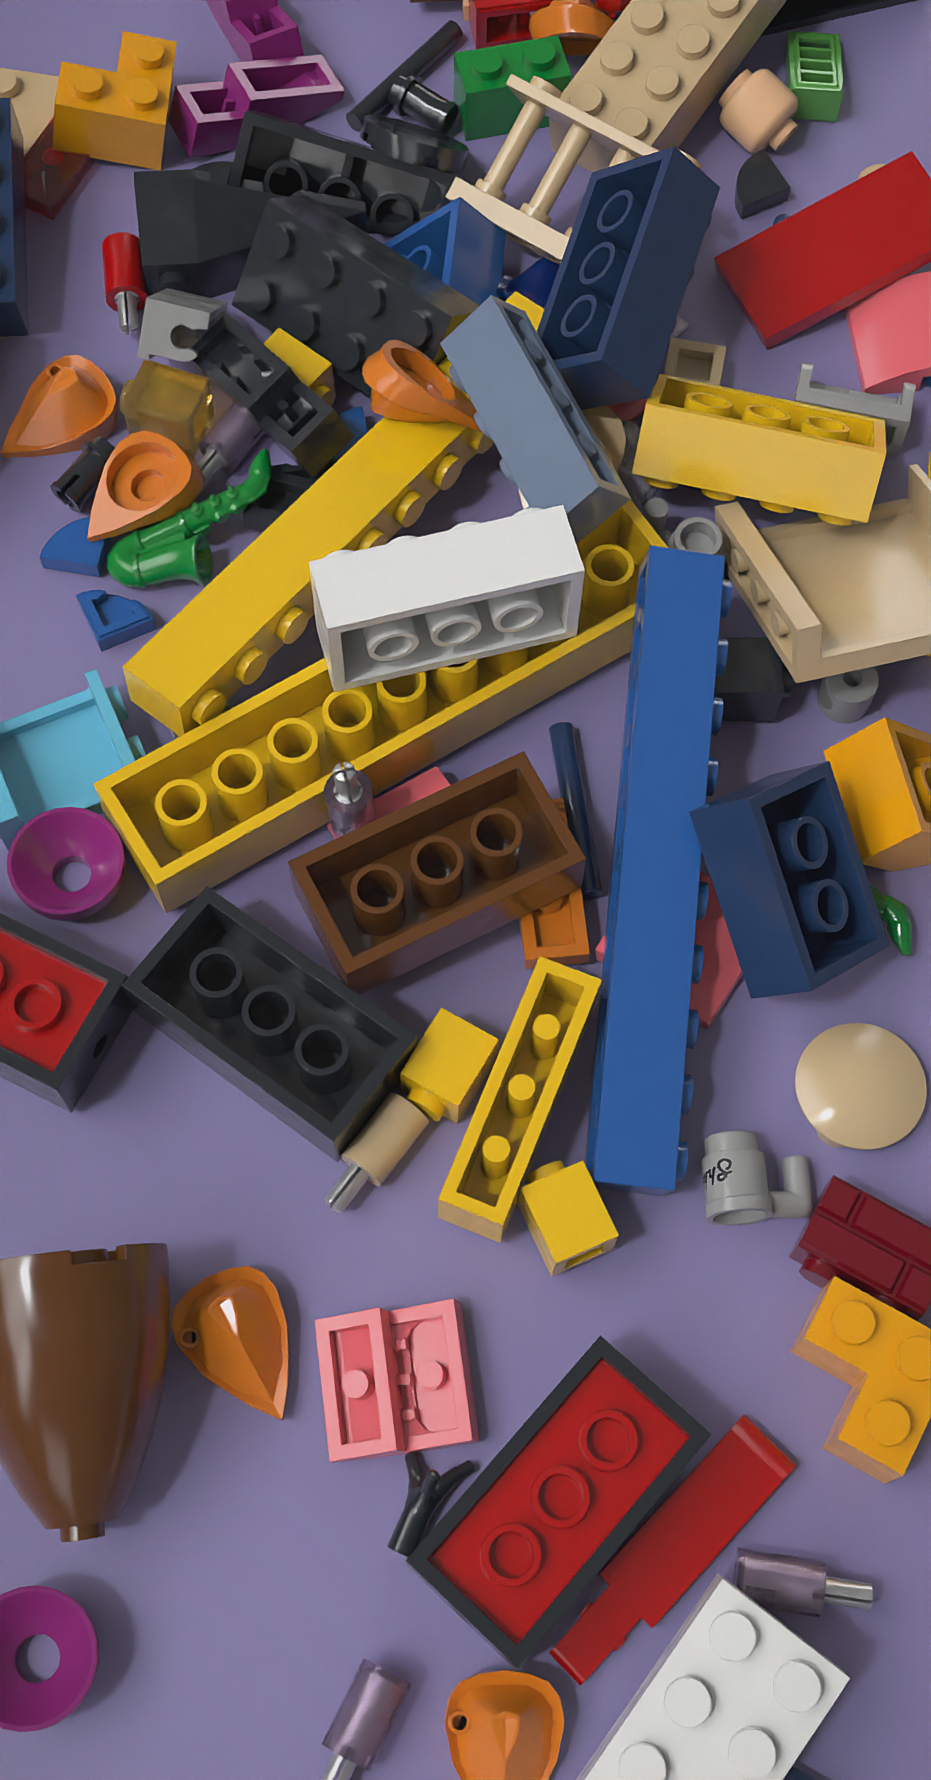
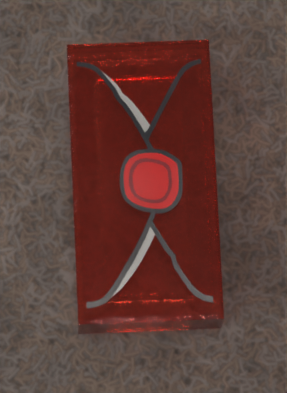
M54 116L24 157L25 207L52 220L56 218L96 161V158H90V154L53 150Z

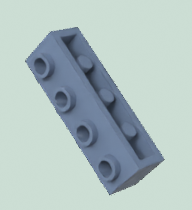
M490 295L440 343L452 365L449 368V374L455 384L470 397L477 410L474 414L476 424L489 439L494 441L502 456L499 462L501 470L507 479L520 489L528 504L527 508L547 509L563 505L575 542L578 544L628 502L631 497L526 312Z

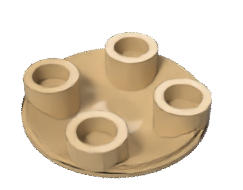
M847 1023L825 1030L807 1045L799 1058L796 1068L795 1091L800 1108L809 1123L817 1130L819 1138L826 1145L834 1148L846 1147L856 1150H875L897 1143L912 1131L920 1120L925 1108L927 1084L924 1070L917 1056L898 1036L875 1025Z

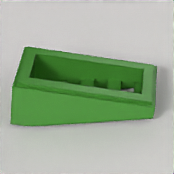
M801 31L787 32L785 85L798 98V109L792 119L837 122L843 98L840 34Z

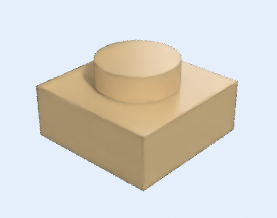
M671 337L664 375L720 386L727 346Z

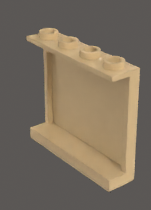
M918 464L909 465L907 498L872 505L868 523L853 520L851 525H835L825 522L819 517L756 529L738 501L715 506V524L722 533L725 550L723 555L725 556L724 570L796 683L931 654V479Z

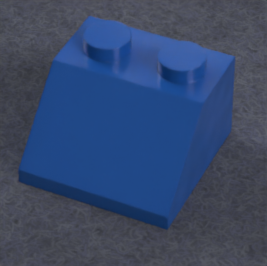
M458 197L384 243L390 249L478 305H481L490 295L499 298L504 266L506 233L462 197Z

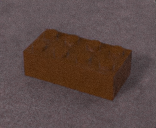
M523 751L288 861L293 890L340 981L361 995L580 889L586 857Z

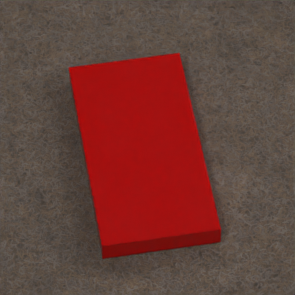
M912 151L714 257L718 273L767 350L931 262V178Z

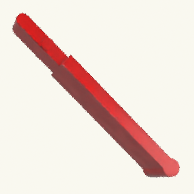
M743 1414L599 1573L598 1576L608 1587L593 1603L589 1601L579 1612L581 1617L549 1651V1654L581 1686L612 1650L616 1652L627 1640L625 1636L640 1619L651 1629L659 1622L775 1489L793 1471L797 1464Z

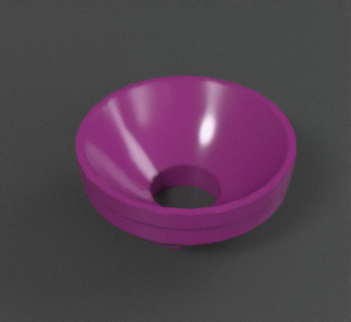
M76 807L55 808L43 812L28 821L16 834L7 856V874L11 886L20 900L35 913L48 919L60 921L79 920L93 915L104 908L116 896L123 883L126 870L125 851L119 834L111 823L95 812ZM80 862L87 865L91 869V877L89 882L80 890L67 892L55 885L56 874L66 864Z
M36 1585L19 1587L0 1595V1728L17 1732L43 1730L60 1723L75 1712L88 1696L96 1679L100 1662V1651L94 1623L85 1608L73 1597L58 1589ZM37 1635H47L58 1646L60 1652L59 1666L50 1678L43 1682L34 1683L27 1680L20 1671L18 1665L19 1652L30 1638Z

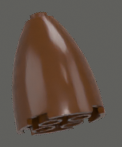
M165 1243L125 1244L116 1246L114 1251H107V1249L72 1252L70 1250L0 1259V1464L19 1497L43 1528L60 1529L61 1542L81 1541L105 1536L104 1522L119 1518L141 1471L152 1439L162 1398L169 1350L171 1302L168 1249Z

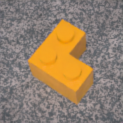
M123 31L117 72L61 61L54 102L53 150L161 171L177 42Z
M834 1276L819 1292L790 1352L852 1386L822 1449L878 1481L887 1484L904 1475L931 1418V1329Z

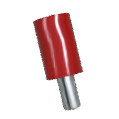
M117 232L110 234L102 242L105 297L107 305L118 312L120 332L129 335V314L131 334L134 335L139 331L138 311L144 308L146 298L148 297L142 268L140 239L128 232Z

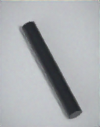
M449 20L346 114V120L350 127L360 132L365 116L379 115L390 105L388 97L396 79L401 74H406L407 76L412 74L421 76L463 37L460 26L456 22Z

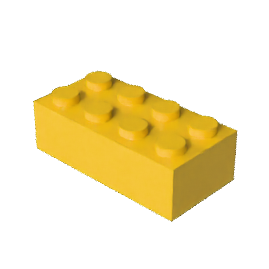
M659 374L651 396L646 402L632 474L644 476L646 483L659 488L673 489L677 488L678 484L702 488L701 492L705 496L716 500L732 501L736 499V496L759 500V504L763 508L778 513H791L795 508L817 512V516L821 520L835 525H851L853 520L868 523L886 457L885 420Z

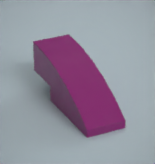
M205 0L241 62L304 56L298 26L278 6L277 0Z
M322 55L233 62L227 65L224 81L175 85L168 121L190 158L216 154L237 148L244 113L247 108L301 124L341 101L345 90Z

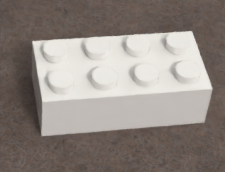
M563 505L547 509L527 508L515 513L511 517L484 523L464 522L448 531L421 537L401 536L385 545L358 551L338 550L322 559L309 561L316 628L334 692L577 636L585 569Z
M718 1573L576 1780H783L850 1680V1677L839 1666Z

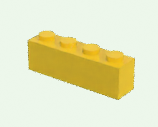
M539 956L438 1197L439 1219L501 1243L518 1202L520 1188L526 1182L525 1178L530 1172L596 1008L601 979Z

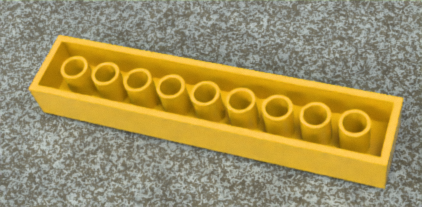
M631 499L576 544L585 569L577 636L337 692L333 690L326 661L323 658L94 783L95 791L107 820L119 834L122 844L165 913L167 914L199 896L206 886L213 888L338 817L333 791L335 786L333 769L338 763L341 765L345 782L346 775L343 762H349L354 765L357 780L362 786L364 800L366 801L630 652L638 570L650 545L668 548Z

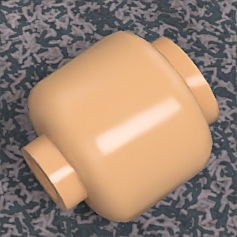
M748 69L744 70L729 85L718 102L723 108L720 114L722 127L751 154H755L769 145L775 151L779 150L798 127V124L792 120L798 109L797 96L768 69H760L754 73H751Z

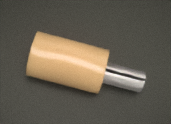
M390 1092L341 1155V1158L349 1167L324 1198L326 1204L330 1208L333 1207L334 1211L343 1213L367 1181L376 1186H381L428 1125L429 1121L426 1116L411 1102L396 1093Z

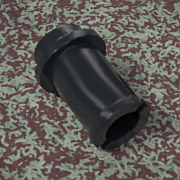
M401 74L394 82L389 93L388 102L394 106L395 114L401 117L408 114L446 135L457 119L459 105L424 86L421 77L417 74H412L411 76Z
M97 436L92 442L84 441L81 444V455L57 481L50 485L54 495L64 505L70 499L69 508L75 512H80L83 509V505L97 491L104 466L115 447L100 436Z

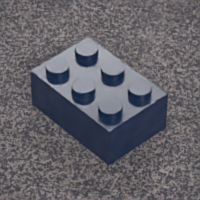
M830 761L769 775L689 811L751 999L813 991L889 947Z

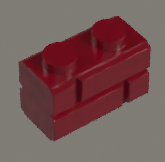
M833 1175L815 1203L789 1258L802 1264L799 1273L818 1287L824 1288L836 1276L917 1321L925 1314L931 1303V1227Z

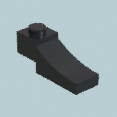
M227 313L192 347V349L199 353L198 357L190 360L195 367L225 393L288 457L312 478L354 437L331 406L302 383L285 362Z

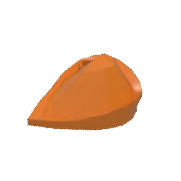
M552 0L549 7L542 8L531 15L529 29L532 39L558 35L565 56H586L592 54L615 22L605 13L595 8L591 0Z
M396 339L389 340L383 344L380 350L374 352L365 361L362 375L365 382L372 388L370 407L374 413L402 422H454L482 432L474 419V414L477 410L451 379L418 349Z
M80 355L63 356L47 365L29 387L23 403L8 430L0 451L2 458L37 457L81 450V444L86 440L92 442L97 436L106 439L116 427L119 404L115 390L104 371L92 361Z
M143 430L132 433L120 441L107 460L98 484L90 515L87 535L89 542L118 536L139 527L166 520L176 515L177 512L189 507L202 492L205 480L196 460L185 448L158 433Z
M250 1266L228 1268L204 1278L187 1291L174 1307L171 1326L178 1347L204 1378L251 1408L283 1421L289 1387V1327L276 1287L263 1272Z
M499 1669L476 1673L458 1682L448 1697L445 1712V1730L452 1763L460 1779L549 1780L558 1759L564 1730V1714L560 1696L548 1680L529 1672ZM465 1716L467 1719L466 1725L463 1728H458L461 1717Z

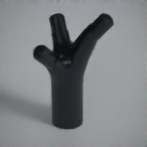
M410 1452L405 1455L404 1459L409 1474L408 1495L403 1512L387 1545L388 1548L406 1557L413 1553L419 1546L435 1510L443 1499L460 1481L475 1473V1466L470 1460L451 1468L441 1476L438 1471L433 1469L429 1470L425 1476L418 1454Z

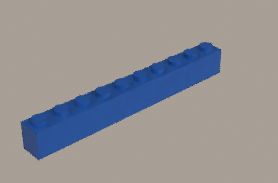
M651 545L638 570L585 1166L596 1189L663 1196L675 1191L676 1181L682 1182L684 1180L688 1165L687 1141L679 1140L681 1114L687 1115L689 1113L693 1099V1076L684 1074L686 1048L693 1049L696 1043L699 1014L697 1009H689L691 984H698L700 981L704 961L703 946L694 944L696 920L702 921L704 919L709 897L708 883L699 881L701 857L704 858L689 811L705 805L706 796H713L717 784L718 759L710 758L709 753L711 735L717 736L723 715L722 698L714 697L715 677L722 676L727 660L728 642L727 639L719 638L720 617L726 618L729 612L732 598V581L723 579L725 556Z

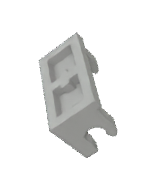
M170 288L147 297L137 358L149 360L154 356L183 362L195 359L199 353L192 349V347L202 338L196 336L199 331L198 329H209L211 320L220 319L226 313L228 302Z
M802 362L793 401L885 420L886 454L898 457L911 421L916 384L904 382L902 393L896 399L810 382L814 364Z

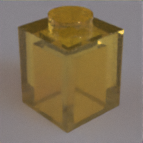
M144 359L135 379L127 380L120 396V411L125 415L129 435L143 430L158 433L185 448L193 458L215 414L209 378Z

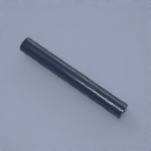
M559 722L550 726L549 734L560 797L564 800L568 828L586 857L581 886L582 900H593L602 896L603 891L575 735L571 723Z

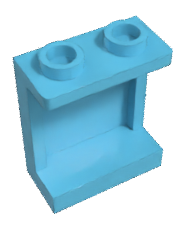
M96 669L84 673L89 685L85 691L0 722V837L7 850H9L18 831L28 821L43 812L55 808L76 807L87 809L97 814L104 813L93 784L146 755L138 735L126 739L120 726V722L128 720L129 716L117 686L113 685L104 688Z

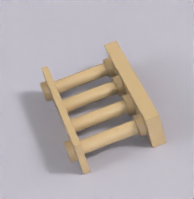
M511 74L506 85L519 101L524 104L520 114L484 180L478 178L473 186L456 177L445 197L450 202L458 197H462L506 233V237L560 266L573 228L568 227L565 235L550 228L549 224L552 219L548 214L589 139L616 152L608 167L658 152L659 150L559 99L562 95L561 91L544 79L533 76L530 83ZM545 115L570 129L529 204L523 202L520 209L517 210L504 203L507 195L503 190ZM681 151L699 169L702 165L696 159Z

